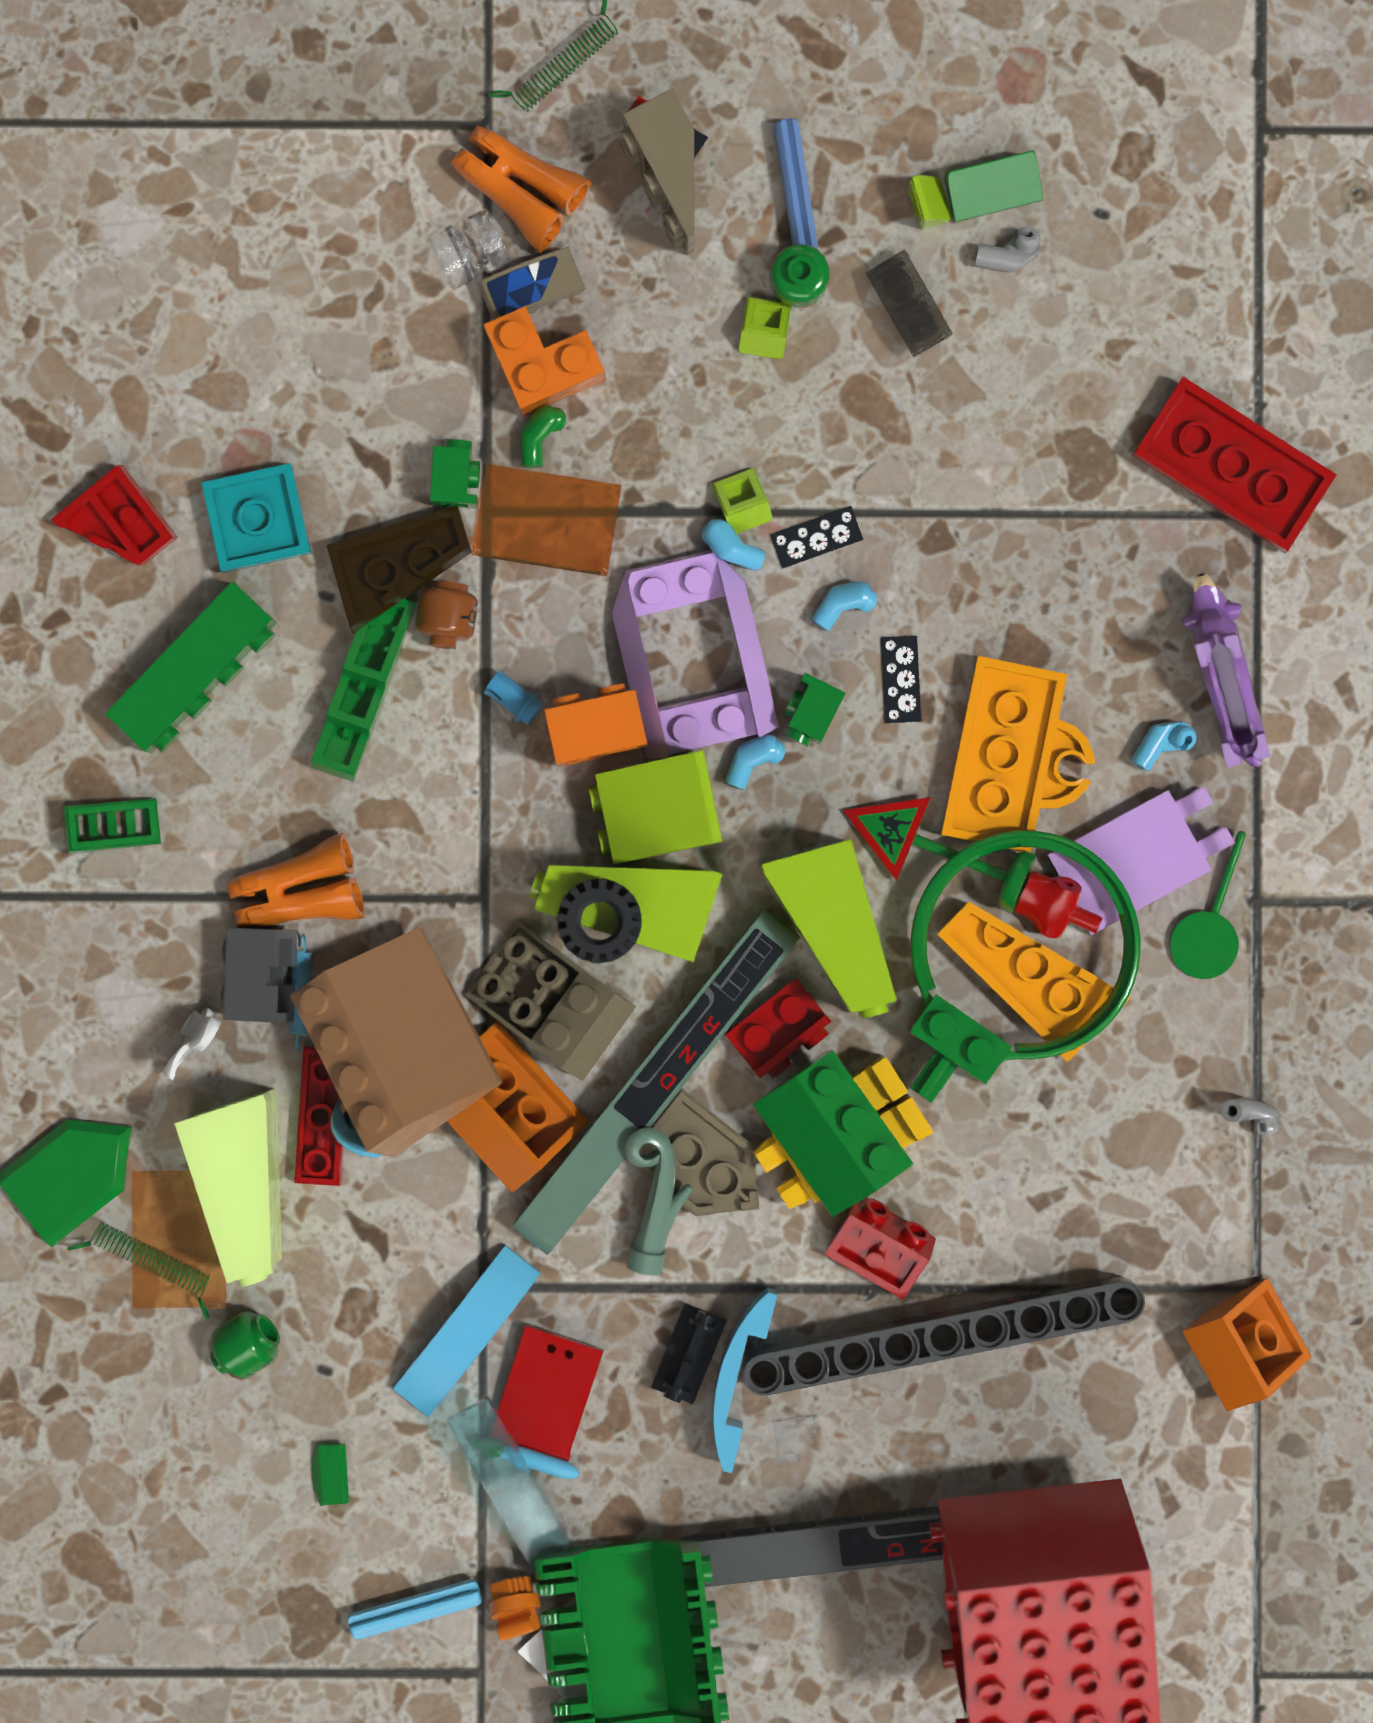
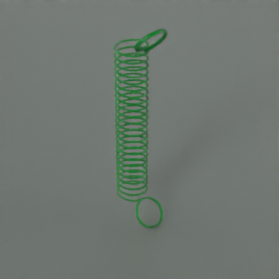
M607 0L602 1L601 15H604L608 18V20L614 26L616 33L613 32L611 28L607 25V23L604 21V19L600 17V20L611 31L612 36H610L606 32V30L599 23V21H596V23L604 31V33L607 34L609 40L602 35V33L594 24H592V26L599 33V35L603 37L605 43L599 40L597 35L590 27L588 29L594 35V37L600 42L601 46L595 43V41L592 39V37L586 30L584 32L590 38V40L596 45L597 50L591 46V44L588 42V40L584 37L583 34H581V37L591 47L593 53L586 48V46L578 37L577 40L587 50L589 56H587L578 46V44L575 41H573L575 46L581 51L586 60L580 57V55L577 53V51L571 44H569V46L580 58L582 63L577 61L576 58L569 51V49L565 47L566 51L576 61L578 67L571 62V60L563 51H561V53L572 64L574 70L566 64V62L559 54H557V56L568 67L570 73H568L562 67V65L555 57L553 59L562 68L566 76L561 74L557 67L554 65V63L550 61L551 65L561 75L562 80L556 76V74L552 71L549 65L546 64L547 68L558 80V83L555 82L548 74V72L542 67V70L552 80L554 86H552L546 80V78L540 71H538V73L548 83L550 89H548L542 83V81L536 74H534V76L544 86L547 93L540 89V87L537 85V83L534 81L532 77L530 79L541 91L543 97L536 92V90L528 81H526L527 84L537 94L539 100L531 94V92L524 84L523 87L533 97L535 103L532 102L526 96V94L523 92L521 88H519V90L528 99L531 106H529L522 99L519 93L515 91L518 97L524 102L528 110H526L523 106L520 105V103L512 95V92L505 90L490 91L488 93V96L494 98H505L512 96L520 107H522L525 111L529 112L528 107L533 108L532 103L534 105H537L536 100L540 102V97L545 98L544 94L548 95V90L552 92V87L556 88V84L560 85V81L563 82L564 78H568L567 74H572L571 70L575 72V67L579 68V64L583 65V61H587L586 57L591 58L590 53L594 55V50L598 52V47L602 48V44L606 45V41H610V37L614 38V34H618L615 25L605 14ZM494 93H505V95H493V94H494Z
M102 1222V1223L98 1226V1228H97L96 1231L94 1232V1234H93V1236H92V1238H91L90 1241L83 1242V1243H79V1244H75V1245H72V1246L67 1247V1250H75V1249H80V1248H84V1247L91 1246V1243H90V1242L92 1241V1239H93L95 1233L97 1232V1230L99 1229V1227H100L101 1225H102V1228H101V1230H100V1233H99V1235H98V1237H97V1239H96L94 1245L97 1243V1241H98V1239H99L101 1233H102V1232L104 1231V1229L107 1227L106 1232H105V1234H104V1236H103V1239H102V1241H101V1243H100V1245H99L98 1247L101 1246V1244H102L104 1238L106 1237V1235L108 1234V1232L111 1230V1233H110V1235H109V1238H108V1240H107V1242H106V1244H105V1246H104V1248H103V1249H105L106 1246H107V1244H108V1242H109V1240H110V1238H111V1237L113 1236V1234L116 1232L115 1237H114V1239H113V1241H112V1244H111V1246H110V1248H109V1250H108V1252H109L110 1249H111V1247H112V1245H113V1243L115 1242V1240L117 1239V1237L120 1235V1238H119V1240H118V1243H117V1245H116V1247H115V1249H114V1251H113V1253H112V1254H114L115 1251H116V1249H117V1247H118V1245H119V1243L121 1242V1240H122V1239L124 1238V1236H125L124 1242H123V1244H122V1246H121V1249H120V1251H119V1253H118V1255H117V1256H119V1254H120L122 1248L124 1247V1245L126 1244V1242L129 1240V1243H128L127 1248H126V1250H125V1252H124V1254H123V1256H122V1259H123V1257L125 1256V1254H126L128 1248L130 1247V1245H131V1244L133 1243V1241H134L133 1247H132V1249H131V1251H130V1254H129V1256H128V1258H127L126 1261H128V1259H129L131 1253L133 1252V1250L135 1249V1247L137 1246L138 1243H139L138 1248H137V1250H136V1253H135V1255H134V1257H133L131 1263L134 1261V1259H135L137 1253L139 1252V1250H140V1249L142 1248V1246L144 1245V1247H143V1249H142V1252H141V1254H140V1256H139V1259H138L137 1263L135 1264V1265L138 1264L140 1258L142 1257V1255L144 1254V1252H145L146 1249L148 1248V1251H147V1253H146V1255H145V1258H144V1260H143V1262H142L140 1268L143 1266V1264H144L146 1258L148 1257V1255L150 1254V1252L153 1250V1252H152V1254H151V1257H150V1259H149V1261H148V1264H147L145 1270L147 1269L149 1263L151 1262V1260L153 1259V1257L155 1256L156 1253H157V1256H156V1258H155V1260H154V1263H153V1265H152V1267H151V1269H150L149 1272L152 1271V1269H153L155 1263L157 1262V1260L159 1259V1257L162 1255V1257H161V1259H160V1261H159V1264H158V1266H157V1269H156L154 1275L156 1274L157 1270L159 1269L161 1263H162V1262L164 1261V1259L166 1258V1261H165V1263H164V1265H163V1268H162V1270H161V1272H160V1274H159L158 1277L161 1276V1274H162L164 1268L166 1267V1265L168 1264V1262L171 1260V1262H170V1264H169V1266H168V1269H167V1271H166V1274H165V1276H164V1278H163V1279H165V1277H166V1275L168 1274L170 1268H171L172 1265L175 1263V1266H174V1268H173V1270H172V1273H171V1275H170V1277H169V1279H168V1282L170 1281V1279H171L173 1273L175 1272V1270L177 1269V1267L179 1266V1264H180V1267H179V1269H178V1271H177V1274H176L175 1279H174V1281H173L172 1284H174V1282L176 1281V1279H177L179 1273H180L181 1270L184 1268V1271H183V1273H182V1275H181V1278H180V1280H179V1282H178V1284H177V1286H179V1284H180L182 1278L184 1277V1275L186 1274V1272H187L188 1269H189V1272H188V1274H187V1276H186V1279H185V1281H184V1284H183V1286L181 1287V1288L183 1289V1287L185 1286V1284H186L188 1278L190 1277V1275H191L192 1272L194 1271L193 1276H192V1278H191V1280H190V1283H189V1285H188L186 1291H188V1289H189L191 1283L193 1282V1280L195 1279V1277H196L197 1274H198V1277H197V1279H196V1281H195V1284H194V1286H193V1289H192V1291H191V1293L194 1291V1289H195L197 1283L199 1282V1280H200L201 1277L203 1276V1278H202V1280H201V1283H200V1285H199V1288H198V1290H197V1292H196V1294H195V1295H197L198 1292H199V1290H200V1288L202 1287V1285L204 1284V1282H205L206 1279H207V1282H206L205 1287H204V1289H203V1291H202V1294H201V1296L198 1297L197 1299H198V1302H199V1305H200V1308H201V1311H202L204 1317H205L207 1320L210 1319V1316H209L207 1307H206L204 1301H203L202 1298H201L202 1295H203V1293H204V1290H205V1288H206V1285H207V1283H208V1281H209L210 1275H208V1276L205 1278V1280H204L205 1273H203V1274L200 1276V1272H201L200 1270H199V1271L196 1273V1275H195L196 1268H194V1269L191 1271V1266H189V1267L187 1268V1270H186V1267H187V1264H186V1263H185V1264L183 1265V1267L181 1268V1266H182V1261H180V1262L178 1263V1265L176 1266L177 1261H178L177 1259H175L174 1262L172 1263L173 1257L171 1256L170 1259L167 1261V1259H168V1254H166L165 1257L163 1258L164 1252H161V1254L158 1256L159 1250H157V1251L154 1253L155 1248L153 1247V1248L149 1251L150 1245H148V1246L145 1248V1243H143V1244L140 1246L141 1241L139 1240V1241L136 1243V1238H134V1239L132 1240V1242H131V1238H132L131 1236H129L128 1239L126 1240V1238H127V1234H126V1233L123 1235V1237H122V1231H120L119 1234L117 1235L118 1229H115V1231L113 1232V1227H111V1228L108 1230L109 1225L107 1224V1225L104 1227V1222Z

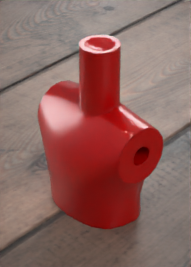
M1032 870L1014 913L1030 920L1042 935L1054 939L1062 936L1069 923L1096 934L1103 917L1077 906L1082 887L1077 881L1063 876L1053 877L1035 870Z

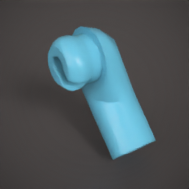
M1181 721L1155 724L1147 731L1130 761L1149 772L1161 752L1187 751L1191 749L1197 741L1196 732L1187 723Z

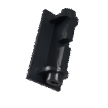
M685 1303L651 1388L663 1392L664 1397L674 1402L681 1403L682 1400L693 1405L727 1319Z

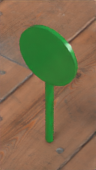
M1244 831L1237 832L1235 843L1232 846L1211 911H1198L1185 916L1178 922L1171 934L1170 952L1173 961L1181 971L1193 978L1211 979L1218 977L1233 965L1237 957L1239 948L1237 933L1232 924L1226 918L1219 915L1246 837Z

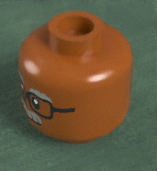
M437 580L432 582V587L425 588L420 592L415 629L421 635L429 637V646L441 649H456L457 641H466L473 636L478 600L468 592L469 586L457 582Z

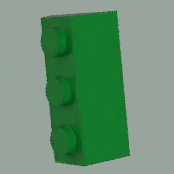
M826 1050L752 1103L831 1217L836 1216L878 1191L913 1165L911 1159L833 1050Z

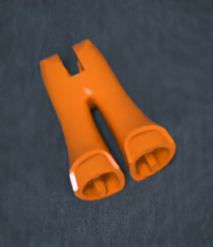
M477 125L468 139L484 155L494 160V165L489 167L478 157L462 148L459 149L451 160V164L463 178L493 200L514 221L526 240L541 254L559 234L564 224L563 215L520 187L510 177L517 178L530 185L567 216H570L580 206L592 182L576 172L546 163L522 150L498 133Z
M345 833L325 839L310 850L291 859L248 872L227 882L226 885L230 899L255 896V893L266 891L268 903L260 905L255 903L244 909L234 911L236 927L258 928L302 919L354 920L365 918L363 897L357 880L354 878L292 894H287L286 892L287 889L299 884L354 872L353 857Z

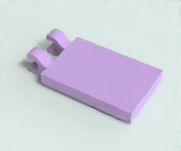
M1200 787L1174 801L1169 790H1166L1073 840L1095 853L1115 872L1126 888L1135 911L1212 871L1206 858L1235 843L1227 827H1221L1197 841L1190 831L1184 818L1213 803L1205 787ZM1053 851L1046 855L1057 876L1071 878L1081 885L1082 891L1077 906L1103 917L1097 932L1120 920L1110 895L1090 871L1060 853Z

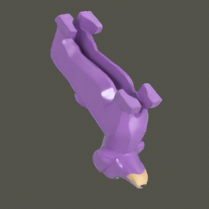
M1200 573L1195 577L1192 609L1182 618L1181 622L1189 630L1195 631L1193 633L1194 647L1217 716L1221 747L1226 766L1240 765L1243 759L1250 766L1259 767L1262 764L1261 759L1270 757L1266 742L1264 725L1256 705L1237 625L1233 622L1238 619L1242 606L1239 603L1227 600L1207 573Z

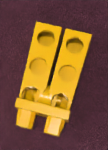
M881 1055L852 1076L876 1111L908 1093V1090L884 1055ZM909 1095L904 1096L878 1113L902 1148L916 1141L919 1142L934 1133L913 1098ZM770 1131L772 1136L765 1139L753 1153L766 1173L786 1160L791 1164L796 1174L775 1187L787 1207L791 1209L806 1203L810 1199H813L815 1203L819 1202L820 1200Z

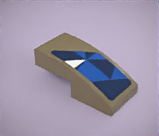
M569 246L528 260L478 282L492 320L526 306L528 313L532 314L542 306L579 295L586 289Z

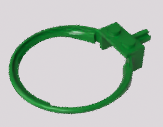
M1017 830L990 835L975 841L961 849L940 867L920 898L911 930V963L915 981L921 993L923 1010L908 1033L933 1049L934 1053L914 1080L910 1089L930 1103H933L957 1067L986 1085L1002 1062L1016 1059H1043L1064 1054L1089 1042L1114 1020L1126 1003L1136 980L1141 955V937L1136 911L1126 888L1115 872L1100 857L1081 844L1063 836L1035 830ZM1016 847H1034L1054 851L1071 858L1085 867L1100 881L1110 895L1119 915L1123 933V958L1113 991L1104 1005L1090 1020L1072 1032L1052 1040L1036 1043H1014V1051H1010L1012 1046L937 994L932 997L929 991L935 990L936 985L928 964L927 933L932 911L938 898L948 883L963 868L982 856L995 851Z

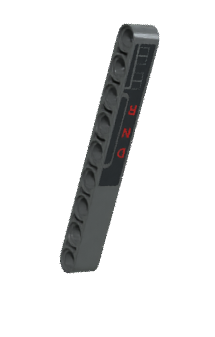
M1113 1276L758 1348L751 1351L745 1357L743 1362V1378L746 1386L753 1393L760 1396L803 1389L1128 1323L1136 1320L1142 1314L1145 1307V1297L1142 1290L1134 1282L1123 1276ZM1120 1288L1131 1289V1304L1123 1310L1112 1309V1294ZM1075 1297L1085 1298L1088 1302L1086 1314L1079 1319L1068 1318L1066 1315L1067 1303ZM1031 1306L1042 1308L1043 1320L1037 1327L1026 1328L1021 1325V1315L1026 1308ZM986 1315L997 1317L999 1327L994 1335L981 1337L976 1334V1324L981 1317ZM941 1324H947L954 1328V1338L946 1346H936L931 1342L932 1330ZM894 1334H904L910 1339L908 1350L901 1355H892L885 1350L887 1339ZM849 1343H859L865 1348L864 1358L857 1364H847L840 1359L842 1349ZM804 1352H813L821 1358V1363L816 1371L802 1373L795 1367L797 1358ZM768 1361L776 1367L775 1376L770 1381L758 1382L751 1377L750 1371L757 1362Z
M938 1506L699 1533L680 1539L698 1541L701 1555H710L713 1582L704 1583L705 1587L943 1560L941 1542L932 1543L929 1523H939Z

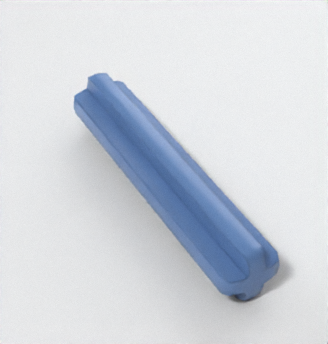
M795 118L782 119L775 122L774 132L792 245L807 244L817 248L818 243L799 122Z

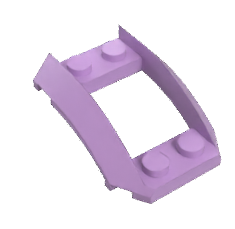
M711 550L625 570L611 612L630 690H636L648 746L644 747L646 758H670L669 755L756 734L760 738L778 728L779 725L744 579L725 560L717 558ZM725 596L746 687L658 708L636 617Z

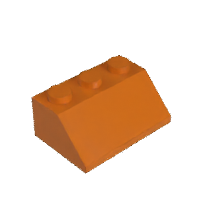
M497 1021L479 1038L503 1083L447 1122L513 1193L540 1171L590 1121Z

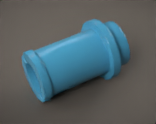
M502 670L493 677L484 690L486 696L491 697L516 716L514 721L517 724L522 721L529 725L544 706V703L538 699L540 694L537 692L529 693Z

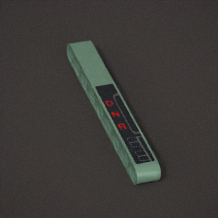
M765 908L762 910L512 1225V1228L546 1255L553 1250L626 1158L625 1145L628 1138L641 1128L651 1127L800 938L798 934Z

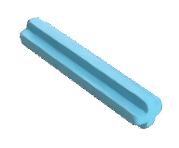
M469 1579L356 1611L348 1615L349 1630L353 1638L359 1640L475 1607L482 1603L481 1590L475 1579Z

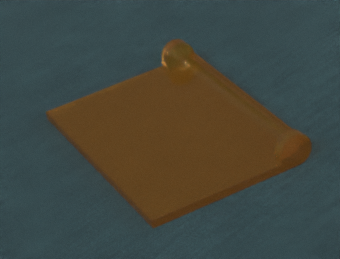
M487 464L472 555L607 576L622 485Z
M132 1171L133 1239L136 1238V1243L140 1240V1246L145 1243V1248L150 1245L149 1251L153 1247L155 1248L154 1253L159 1250L158 1256L161 1252H164L163 1258L168 1254L167 1261L171 1256L173 1257L172 1263L177 1259L176 1266L182 1261L181 1268L185 1263L187 1264L186 1270L189 1266H191V1271L196 1268L195 1275L200 1270V1276L205 1273L204 1280L210 1275L201 1298L206 1307L210 1309L226 1308L225 1276L190 1171ZM139 1243L137 1244V1246H136L135 1249L133 1250V1257H134V1255H135V1253H136V1250H137V1248H138ZM143 1245L133 1261V1308L200 1307L197 1298L201 1296L207 1279L197 1295L195 1294L203 1276L197 1283L192 1293L191 1291L198 1274L188 1291H186L194 1271L183 1289L181 1287L184 1284L189 1269L179 1286L177 1284L184 1268L179 1273L174 1284H172L180 1267L179 1264L168 1282L175 1263L170 1268L165 1279L163 1278L171 1260L164 1268L161 1276L158 1277L166 1258L154 1275L162 1255L155 1263L151 1272L149 1271L157 1253L145 1270L153 1250L140 1268L148 1251L147 1248L138 1264L135 1265L142 1252Z

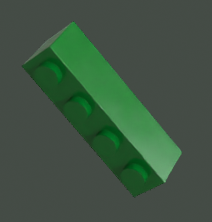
M232 581L114 703L105 715L144 752L152 754L156 749L161 753L164 752L180 735L176 728L188 715L195 719L209 706L212 700L208 695L219 683L224 687L227 686L239 675L244 668L239 662L251 650L257 654L268 645L275 636L271 629L277 622L238 584Z

